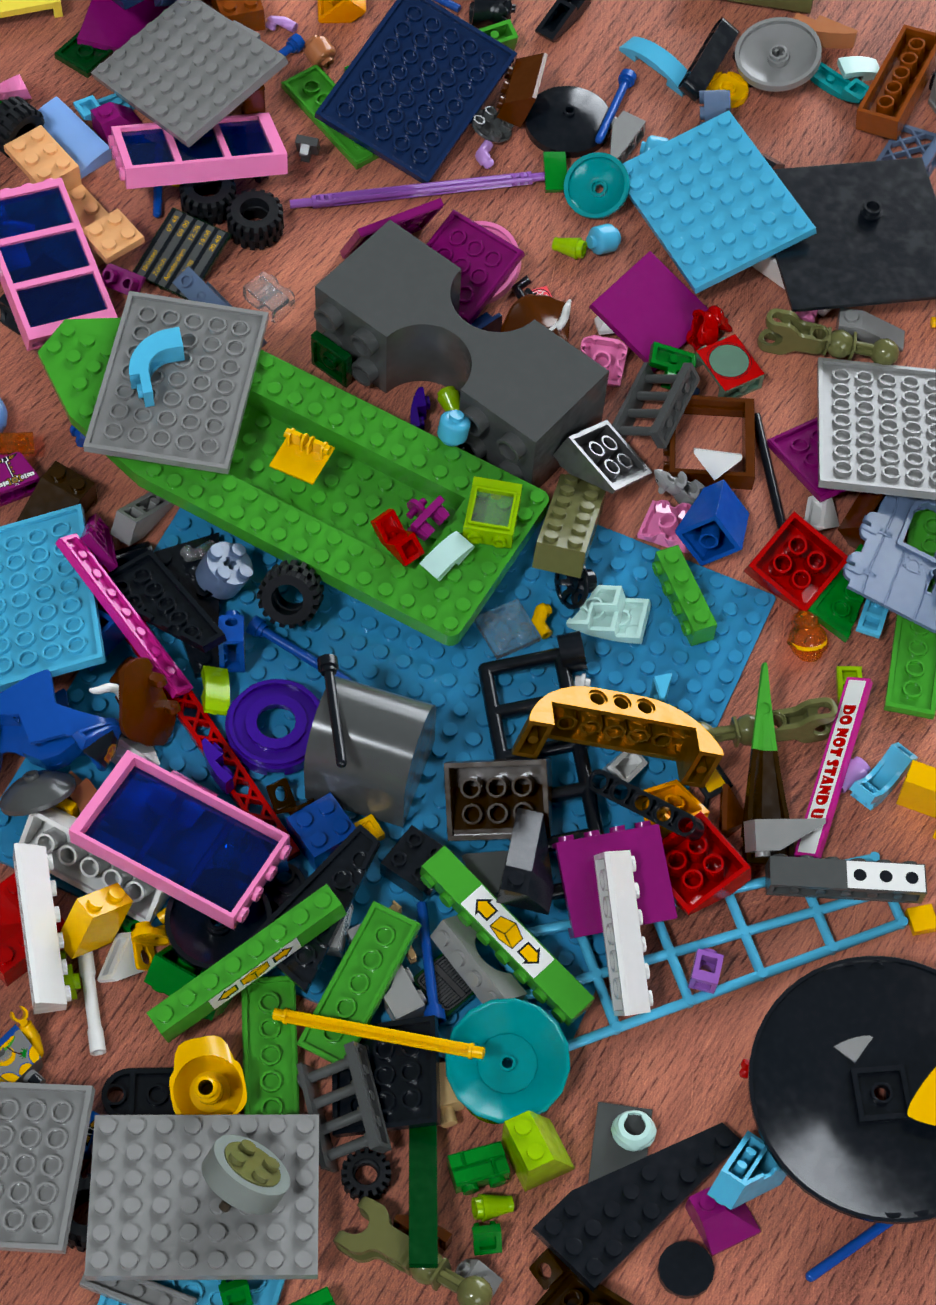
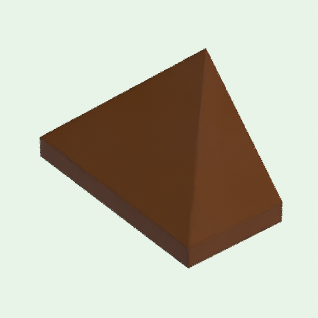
M723 783L720 793L719 832L727 839L742 827L744 810L730 786Z

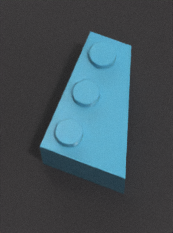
M747 1131L721 1169L707 1195L712 1197L717 1203L732 1210L781 1185L787 1175L775 1162L763 1140Z

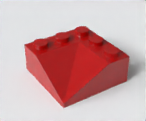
M794 511L744 569V572L760 586L797 610L805 613L844 567L848 556Z
M701 811L695 815L705 826L704 834L700 839L691 841L674 832L662 839L674 902L687 915H691L730 896L751 880L750 865ZM692 821L686 825V832H689L692 829Z
M15 872L0 883V979L7 987L28 971ZM62 918L61 922L56 923L57 933L61 931L65 923Z

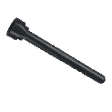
M324 654L317 658V667L325 679L336 764L339 768H344L347 765L335 681V675L339 669L338 658L334 654Z

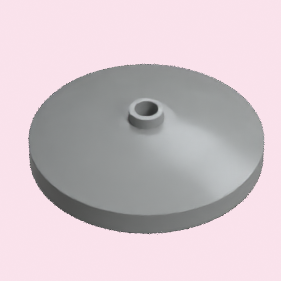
M774 17L755 23L741 35L735 48V63L740 76L753 87L770 92L788 91L803 85L815 75L822 59V46L817 33L806 23L788 17Z

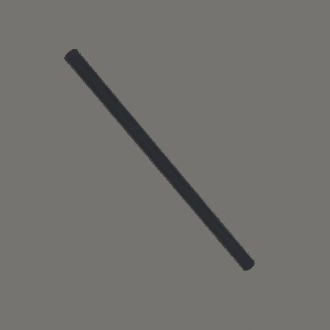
M754 413L755 435L777 529H779L785 522V516L761 415Z

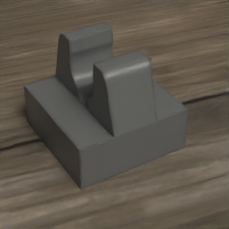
M297 134L295 145L301 157L300 161L309 163L312 155L319 156L321 148L319 139Z

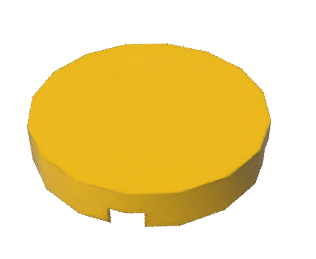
M729 71L727 74H722V72L715 73L706 90H730L731 108L744 104L749 93L748 83L739 74Z

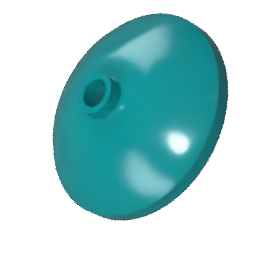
M602 152L590 153L579 158L569 168L564 180V195L567 203L577 214L589 219H601L614 214L626 201L630 189V179L625 166L616 157ZM599 187H603L601 193H597Z

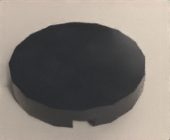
M680 1241L673 1243L664 1250L659 1258L657 1272L659 1281L667 1292L682 1299H690L706 1292L713 1280L714 1265L711 1256L702 1246L690 1241Z

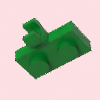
M655 341L652 343L648 361L651 367L664 370V374H678L684 362L692 363L695 367L696 356L694 353ZM661 384V387L669 390L673 384Z

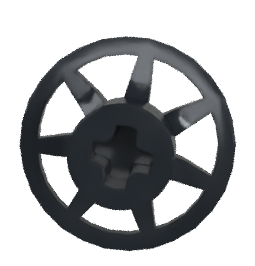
M585 566L581 578L567 576L566 579L559 580L560 574L555 573L556 594L560 602L568 609L580 608L585 603L588 593H592L597 587L596 574L593 570L586 569ZM559 585H567V589L561 594ZM582 594V597L578 602V595ZM570 595L572 604L566 601Z

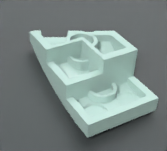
M598 585L580 607L578 613L572 619L568 618L566 625L568 628L601 639L642 644L651 602L650 599L626 598L622 586Z

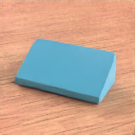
M672 673L654 676L649 698L666 703Z

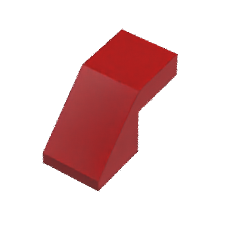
M389 508L370 521L380 542L403 566L409 565L425 553L415 533L404 530L394 509Z

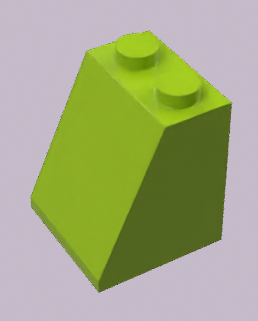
M528 1110L504 1121L501 1143L525 1192L575 1169L550 1119Z

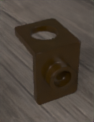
M282 778L266 786L275 814L289 812V815H292L315 801L314 798L295 801L287 778ZM277 787H282L285 791L283 801H279L276 798L275 791Z
M549 1248L529 1267V1270L544 1290L549 1289L563 1273L570 1271ZM542 1263L548 1264L551 1268V1277L549 1279L543 1277L540 1272Z

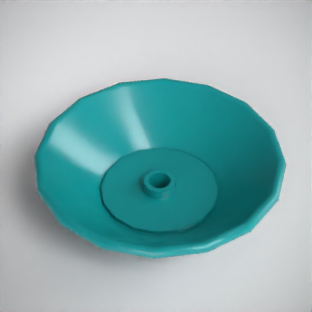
M517 998L492 999L469 1010L453 1028L449 1040L469 1044L475 1043L476 1046L485 1047L483 1060L477 1058L471 1060L468 1057L445 1053L446 1077L455 1096L476 1116L503 1124L504 1121L528 1110L540 1115L546 1112L563 1093L571 1069L569 1044L558 1022L540 1006ZM505 1059L512 1061L513 1065L510 1068H505L502 1065Z

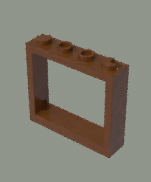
M692 395L683 414L742 417L743 472L726 471L714 481L707 470L675 468L676 429L666 449H663V456H667V461L663 463V471L669 472L673 477H678V473L683 471L687 475V481L692 482L696 479L705 487L724 479L731 489L752 490L755 480L754 399Z

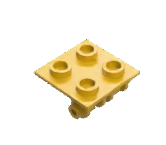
M287 428L284 432L286 439L269 467L313 485L335 450V447L328 445L326 441L322 442L315 439L314 436L309 437L307 433L302 434L296 431L295 428Z

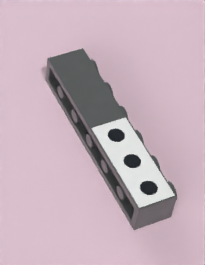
M775 854L769 856L765 865L766 895L921 904L927 895L925 864H917L914 861L892 863L890 860H878L875 862L865 861L862 858L840 860L838 857L822 859L814 858L810 855L788 857L786 854Z

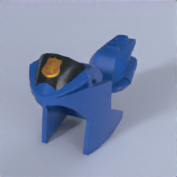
M48 669L32 674L0 693V772L3 754L7 752L25 757L32 764L46 770H58L66 767L76 758L84 755L90 757L99 771H106L116 753L118 742L122 735L118 719L104 718L70 708L67 691L63 688L55 693L52 673Z

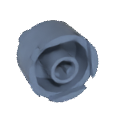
M730 90L699 91V102L704 104V106H700V120L706 122L728 110L731 112Z
M219 542L212 545L196 568L195 575L199 586L204 591L207 589L213 594L212 597L226 600L233 598L253 574V566L242 544Z

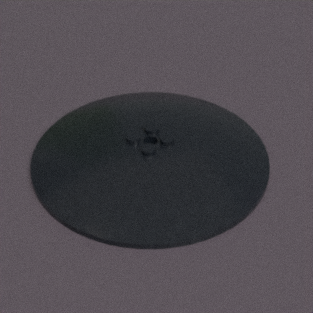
M861 956L829 963L811 971L788 987L771 1006L757 1031L748 1066V1091L753 1118L767 1150L784 1173L805 1193L829 1208L853 1218L884 1224H912L936 1219V1126L917 1121L907 1115L909 1105L916 1092L936 1067V969L914 961L886 956ZM869 1035L873 1037L855 1063L834 1047L851 1038ZM877 1088L886 1090L888 1099H877L874 1090Z

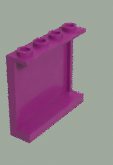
M650 820L635 823V828L628 830L625 829V825L611 827L609 828L610 833L601 835L599 830L585 832L584 838L574 839V835L558 837L559 842L552 844V849H556L571 928H568L570 939L603 933L594 855L607 851L630 850L631 856L635 857L636 872H633L634 883L637 882L639 885L640 897L637 899V907L642 911L643 925L678 918L659 824L651 825Z

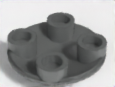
M486 106L485 109L480 110L473 117L471 122L473 129L478 135L488 141L496 143L507 141L512 135L514 125L496 118L497 110L493 106Z

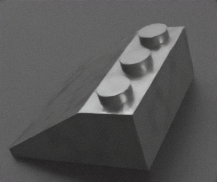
M608 420L569 436L553 454L559 465L569 474L612 494L653 473Z

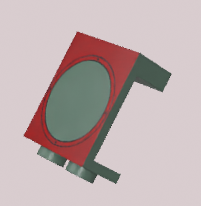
M736 334L723 337L716 343L702 346L696 351L695 368L702 365L705 366L720 387L718 397L739 398L762 388L765 374Z

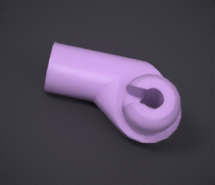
M270 15L265 23V27L272 31L276 30L277 25L292 33H295L298 28V23L285 16Z
M484 140L475 154L477 162L480 166L483 165L485 169L491 168L494 164V160L490 158L491 155L489 154L493 144L488 140Z

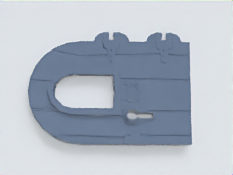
M886 495L879 505L877 512H869L862 520L863 523L860 525L859 535L865 542L861 552L855 551L847 557V563L843 567V576L849 581L846 588L936 633V582L932 586L931 593L927 591L931 579L933 578L936 581V551L934 557L903 542L913 515L917 511L925 509L936 513V500Z

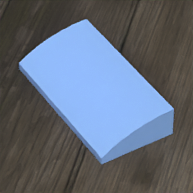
M57 96L38 109L44 116L45 123L43 126L45 130L79 165L81 179L112 160L109 146Z

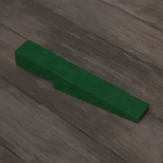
M437 1125L409 1129V1268H438Z

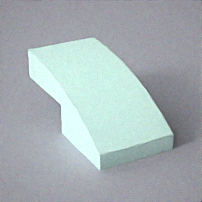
M849 56L838 58L837 61L843 79L861 77L862 82L874 80L880 69L877 60L870 57Z
M455 531L439 543L419 564L440 582L455 564L460 565L475 546L459 532Z

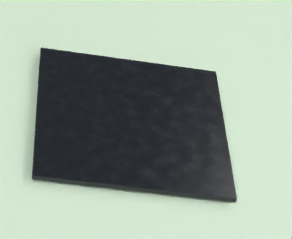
M922 157L773 169L816 227V234L774 254L791 311L801 312L936 299V196ZM870 199L879 201L883 209L882 217L876 221L863 218L860 214L862 204Z

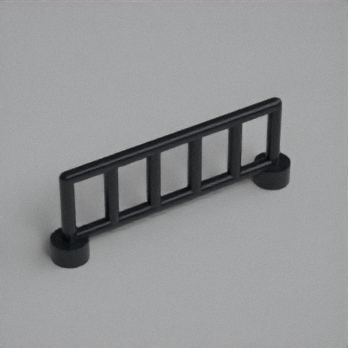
M580 631L557 635L559 648L480 664L478 673L494 759L528 758L512 755V748L508 749L503 719L530 714L538 701L544 697L541 696L500 705L494 676L555 664L559 688L574 686L572 673L588 670ZM560 740L546 741L537 757L543 758L569 752L573 753L578 782L552 787V803L582 797L588 827L587 829L551 835V838H547L549 852L556 851L555 848L552 849V844L559 842L558 837L574 835V839L584 838L585 832L599 830L600 835L605 834L597 793L588 786L587 780L592 769L587 745ZM562 882L554 884L552 900L565 898Z

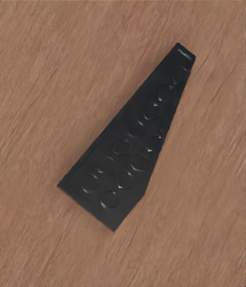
M725 1124L715 1125L572 1190L533 1227L531 1232L593 1292L734 1152L741 1139Z

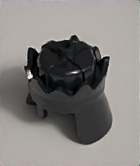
M474 0L469 6V24L474 27H480L511 19V13H515L516 5L512 4L511 0Z

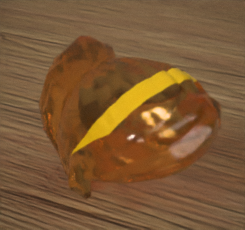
M805 610L794 613L791 617V625L793 627L789 632L786 642L799 659L805 662H815L821 658L823 652L828 648L829 642L826 632L820 626L818 617L812 612Z

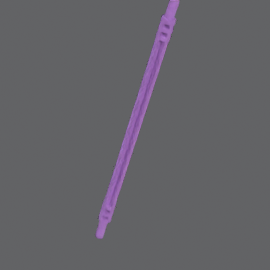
M527 171L311 195V198L289 200L290 209L312 207L314 209L532 185L533 182L545 181V172L532 173Z

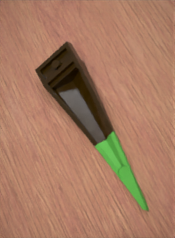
M766 662L761 665L741 837L743 838L742 858L747 863L766 865L769 857H755V853H745L744 821L754 819H790L778 757L768 665ZM794 843L780 851L771 852V856L786 854L788 857H794Z

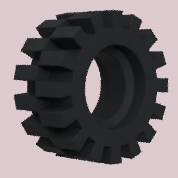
M365 1147L364 1151L361 1152L360 1150L355 1151L353 1155L350 1153L347 1156V1161L344 1160L341 1169V1182L344 1185L346 1194L350 1193V1198L353 1200L359 1198V1201L365 1196L371 1199L377 1198V1200L382 1198V1194L387 1193L388 1186L391 1184L389 1160L386 1161V1156L384 1154L380 1155L376 1151H369V1147ZM362 1166H371L376 1170L377 1178L373 1183L364 1185L357 1181L355 1177L356 1171Z

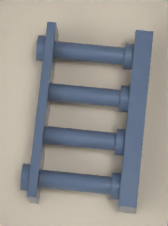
M189 266L172 282L188 300L233 307L209 282L205 283ZM263 339L262 347L267 343L265 339Z

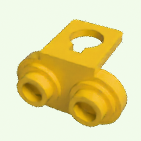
M148 921L135 924V929L131 932V940L136 969L148 971L155 955L154 946L170 945L166 936L165 925L154 928V926H151V922ZM143 947L149 957L148 964H145L141 958Z

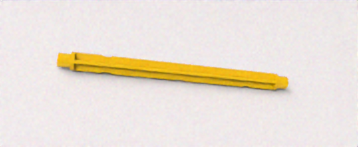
M275 1008L272 1014L273 1020L281 1021L283 1024L299 1025L463 1056L471 1060L473 1058L483 1060L485 1056V1047L476 1046L475 1043L469 1044L290 1010V1008Z

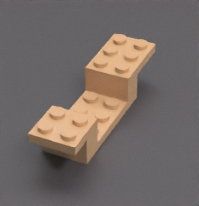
M42 125L3 145L4 151L30 179V183L43 182L48 178H62L97 267L103 263L109 264L145 243L144 236L118 208L108 213L82 185L79 165ZM58 194L35 199L58 225L69 223ZM66 232L70 239L78 246L73 232Z

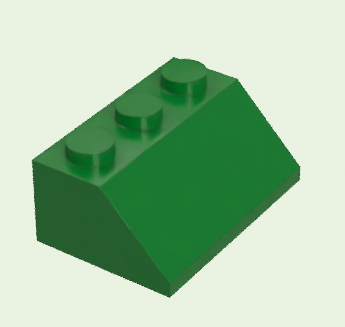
M169 945L154 955L144 982L149 984L156 992L170 996L204 971L195 969L183 962ZM233 997L204 1017V1019L212 1021L222 1014Z

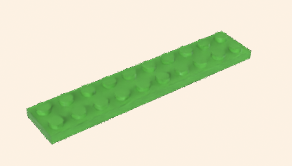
M925 509L917 511L913 515L907 531L906 543L934 557L936 551V513ZM933 578L931 579L927 591L930 593L932 591V586L936 582ZM896 614L884 710L933 720L936 711V633Z

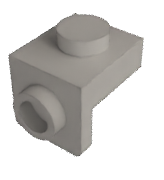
M465 1259L455 1270V1273L463 1278L473 1275L483 1277L490 1283L493 1296L503 1281L501 1277L479 1259Z

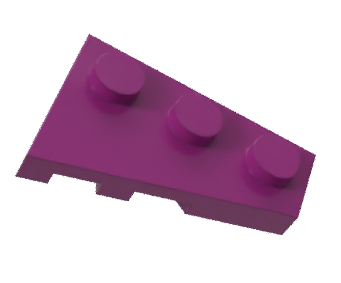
M95 513L88 518L80 539L93 552L100 565H104L111 572L118 567L113 537L110 534L111 529L98 513Z

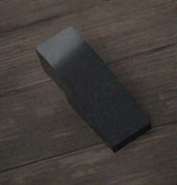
M557 0L535 29V32L554 42L580 18L591 4V0Z

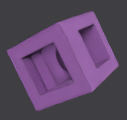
M698 949L694 957L688 988L714 994L719 982L724 955L718 954L713 949Z

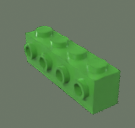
M679 545L656 551L654 562H652V569L661 583L664 595L667 596L671 604L673 614L678 618L684 636L687 637L691 646L713 640L717 623Z

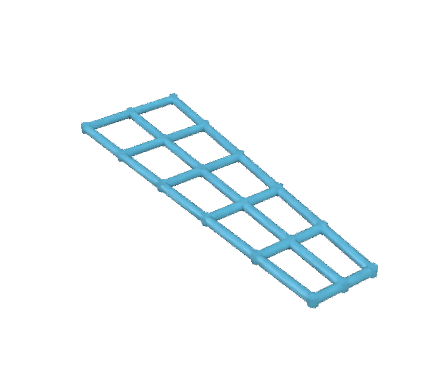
M871 852V854L844 860L862 858L865 861L876 862L880 860V855L878 852ZM765 877L751 879L733 894L725 897L737 929L674 947L664 921L653 923L663 950L644 955V963L651 965L668 960L682 998L654 1008L649 1013L638 1014L619 1021L618 1016H614L612 1000L603 979L609 977L608 967L599 968L587 936L577 937L589 972L578 974L574 977L581 985L589 982L594 983L609 1025L567 1040L569 1051L612 1035H619L623 1031L685 1008H692L696 1004L758 981H764L769 977L823 957L835 955L837 952L896 930L905 929L908 924V918L905 917L899 902H888L895 920L835 942L824 914L868 901L837 899L819 905L817 898L805 897L809 908L747 926L734 894L766 887ZM814 918L825 946L764 968L751 935ZM569 919L526 929L534 937L566 931L571 926ZM741 939L754 972L717 985L714 994L703 991L692 994L691 989L688 988V982L678 957L696 952L698 949L710 948ZM508 964L504 965L506 973H511L514 976V970ZM531 988L525 990L527 995L523 998V1001L528 1002V1000L535 998Z

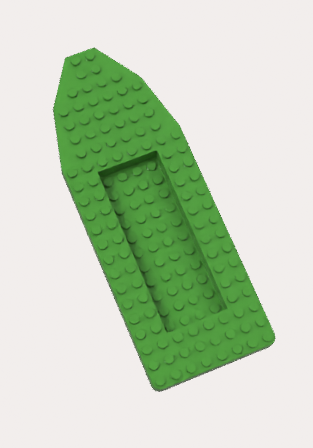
M121 318L65 319L38 351V357L70 423L85 437ZM263 350L260 351L229 474L105 455L143 489L282 561L287 560L288 564L292 560H297L299 565L302 562L307 563L306 567L309 570L314 568L316 570L314 575H320L322 582L447 646H454L462 640L546 516L549 504V496L544 490L456 446H447L438 437ZM287 428H295L296 431L302 434L307 433L309 437L314 436L315 439L322 442L326 441L328 445L335 447V450L313 485L269 467L286 439L284 432ZM474 476L522 484L521 502L512 548H497L493 545L481 543L473 544L475 548L459 566L455 564L440 582L419 564L439 543L453 532L457 531L463 536V525ZM477 491L472 521L508 527L514 497L501 495L500 500H493L490 493ZM440 495L445 499L441 505L449 512L450 516L440 526L430 517L426 520L435 531L425 542L416 536L425 553L409 565L403 566L380 542L370 521L390 508L394 509L404 530H407L418 518L414 516L412 519H409L406 516V513L409 511L407 502L412 498L418 501L421 498H425L427 500V504L424 506L426 509Z

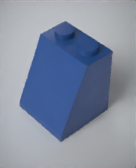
M723 479L703 488L676 528L675 533L700 566H703L742 550L749 512Z

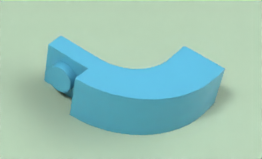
M179 327L164 329L148 336L136 347L129 363L131 389H137L138 398L144 399L145 407L155 406L151 385L153 373L164 364L185 360Z
M899 742L892 744L872 771L864 778L852 784L849 789L852 791L851 796L870 811L873 810L894 790L908 773L912 761H916L919 757Z

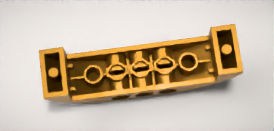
M587 686L561 688L548 693L540 699L532 709L511 750L512 755L537 759L546 740L549 738L676 761L679 782L682 785L699 788L705 787L724 756L723 750L712 735L683 711L656 699Z

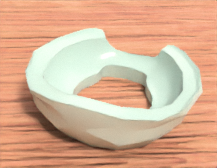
M639 1110L621 1113L614 1119L611 1126L612 1136L616 1143L625 1150L632 1152L649 1147L655 1140L657 1133L652 1119L646 1113ZM628 1115L641 1116L646 1127L643 1133L631 1135L625 1130L624 1122Z

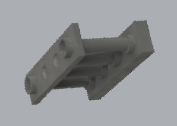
M684 362L678 374H654L649 363H643L612 424L624 440H626L627 436H651L658 449H666L700 381L694 365ZM653 384H673L669 392L650 391ZM645 401H664L660 409H641ZM636 418L655 419L651 427L633 426Z
M355 1041L344 1045L346 1054L343 1059L314 1070L313 1067L303 1063L296 1064L298 1069L297 1081L303 1090L308 1114H319V1166L321 1169L333 1173L339 1171L336 1159L365 1147H369L370 1150L382 1154L392 1150L366 1046ZM345 1069H350L352 1076L351 1084L320 1096L317 1081ZM354 1094L357 1096L359 1104L357 1110L327 1122L324 1106ZM360 1120L363 1121L365 1128L364 1136L333 1148L330 1137L331 1132Z

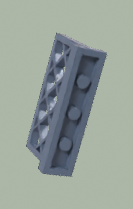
M905 124L901 133H909L912 136L902 139L899 135L897 141L890 139L876 161L894 160L904 156L912 158L911 154L921 152L926 171L930 177L936 168V133ZM928 139L932 140V142L922 145L920 140ZM912 142L917 144V147L909 149L905 145ZM901 146L902 151L892 153L891 148Z

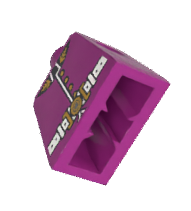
M0 448L1 507L31 496L40 480L38 474L21 452L9 455L5 448Z

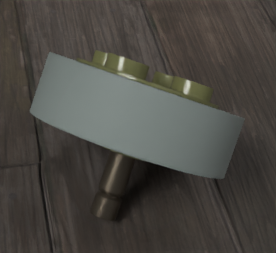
M221 1136L216 1140L202 1162L203 1177L214 1193L222 1199L219 1208L223 1212H229L233 1206L251 1214L264 1215L271 1213L275 1210L290 1186L288 1171L278 1157L263 1145L243 1136Z

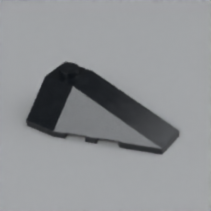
M517 808L496 903L549 915L554 884L543 813Z

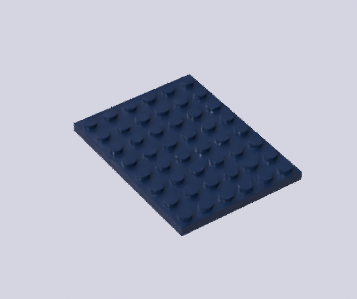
M396 0L315 112V118L417 181L428 183L437 173L471 124L473 117L480 111L516 59L517 52L432 0Z

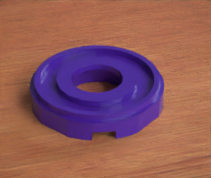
M270 679L257 682L244 690L229 706L225 720L227 743L237 758L251 771L267 775V772H284V775L296 773L304 768L307 743L320 700L302 684L294 681ZM275 708L288 710L294 715L296 721L295 727L290 734L275 739L267 737L260 732L257 727V720L261 713Z

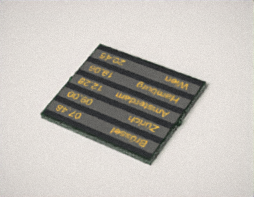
M172 207L133 272L146 277V282L159 287V289L188 300L172 282L188 266L204 281L231 238V234Z

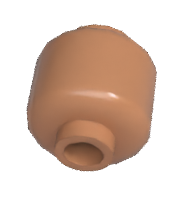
M314 35L306 41L304 54L313 66L318 65L319 67L327 68L333 64L336 50L327 37Z

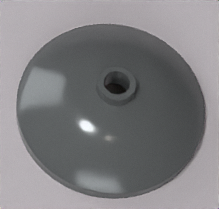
M28 771L23 777L16 780L3 794L0 800L1 811L8 816H25L49 809L68 798L76 788L75 778L63 771Z

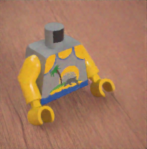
M19 1006L23 1011L22 1017L17 1019L11 1011L10 1018L20 1023V1026L18 1027L15 1024L0 1038V1082L45 1084L46 1079L38 1073L44 1066L42 1062L44 1049L41 1036L32 1021L27 1020V1009Z

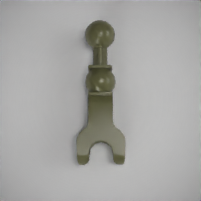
M778 308L771 309L767 313L765 322L768 329H764L757 339L758 347L762 351L776 355L797 351L817 355L822 353L825 356L828 352L835 358H845L848 356L847 360H851L855 353L870 356L874 363L882 365H893L899 357L898 345L889 338H881L874 344L857 341V332L851 335L843 329L832 331V327L827 328L821 324L801 320L793 311ZM773 318H778L781 322H776ZM765 339L773 340L775 342L768 343L765 341Z
M828 697L814 698L803 701L791 708L773 710L774 725L778 727L774 728L776 742L798 740L802 743H812L826 740L831 732L830 722L836 718L838 711L834 700ZM820 707L829 708L831 712L818 714V709ZM745 714L736 719V716H732L730 725L714 728L706 722L697 721L717 742L733 740L735 748L739 747V743L745 746H752L754 714ZM821 726L824 731L818 732L815 728Z
M362 1197L357 1204L361 1215L369 1221L367 1228L358 1234H351L342 1230L333 1239L339 1251L358 1263L379 1259L409 1276L411 1275L419 1284L431 1285L435 1291L441 1285L457 1294L459 1305H490L493 1290L488 1281L476 1275L463 1278L451 1271L449 1260L445 1257L443 1258L439 1253L438 1268H409V1236L393 1227L389 1213L383 1204L369 1197Z

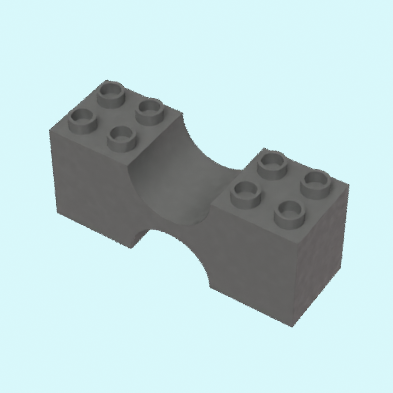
M389 220L315 286L316 310L314 311V317L316 319V330L352 355V375L364 386L373 384L385 393L401 384L412 381H429L445 387L454 386L460 395L459 410L471 422L467 440L457 447L540 488L561 467L553 454L569 436L602 422L609 370L535 319L522 328L508 332L486 331L467 323L459 316L461 268Z

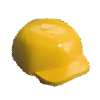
M212 1035L190 1039L178 1046L174 1058V1071L169 1080L171 1101L175 1114L237 1115L247 1103V1090L243 1069L240 1063L233 1058L228 1044L221 1037Z

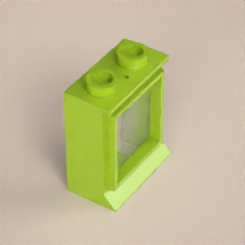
M474 476L463 525V537L473 544L481 543L493 545L497 548H512L521 502L522 484Z

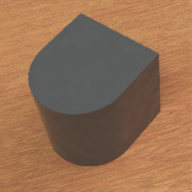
M335 676L347 765L344 768H339L336 764L325 689L313 720L305 753V798H314L316 801L331 792L343 810L363 816L372 814L376 820L403 827L435 741L436 705Z

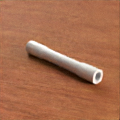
M93 951L78 957V965L83 985L90 1055L99 1056L106 1053V1045L100 1018Z

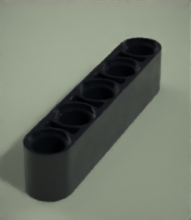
M722 17L714 25L678 86V89L694 102L699 99V91L706 90L739 33V30Z
M594 770L589 775L587 780L588 786L595 793L688 840L695 841L703 836L705 826L699 818L604 770ZM606 778V785L600 789L601 781ZM628 789L627 796L621 799L623 790ZM649 799V806L647 809L642 810L643 803ZM671 810L670 818L664 821V814ZM692 821V829L689 832H686V825Z

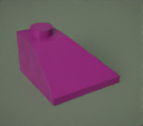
M113 102L105 103L90 110L93 129L108 146V135H112L111 126L143 124L131 108ZM130 146V147H126V148H127V151H129V150H131V149H133V148H135V147H138V146Z
M710 1186L688 1197L685 1209L712 1257L761 1233V1230L746 1203L730 1210L707 1195L711 1188Z

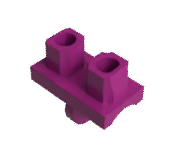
M112 263L107 264L101 276L106 287L128 295L129 291L140 292L146 280V277Z
M439 495L426 509L424 507L427 504L425 498H421L419 501L413 498L407 502L409 511L406 513V516L409 519H412L414 516L418 518L406 531L414 532L416 536L425 542L435 531L426 520L430 517L440 526L450 516L449 512L441 505L445 499Z

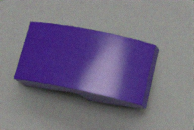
M418 387L411 405L410 424L424 430L426 410H430L429 396H425L424 388Z
M204 738L202 740V747L207 768L220 789L228 795L234 789V775L224 765V752L221 747L215 742L211 744Z

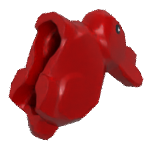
M713 305L707 311L701 309L694 310L691 330L687 333L686 341L693 346L696 353L702 346H709L718 340L719 328L725 332H732L729 320L724 316L722 309Z

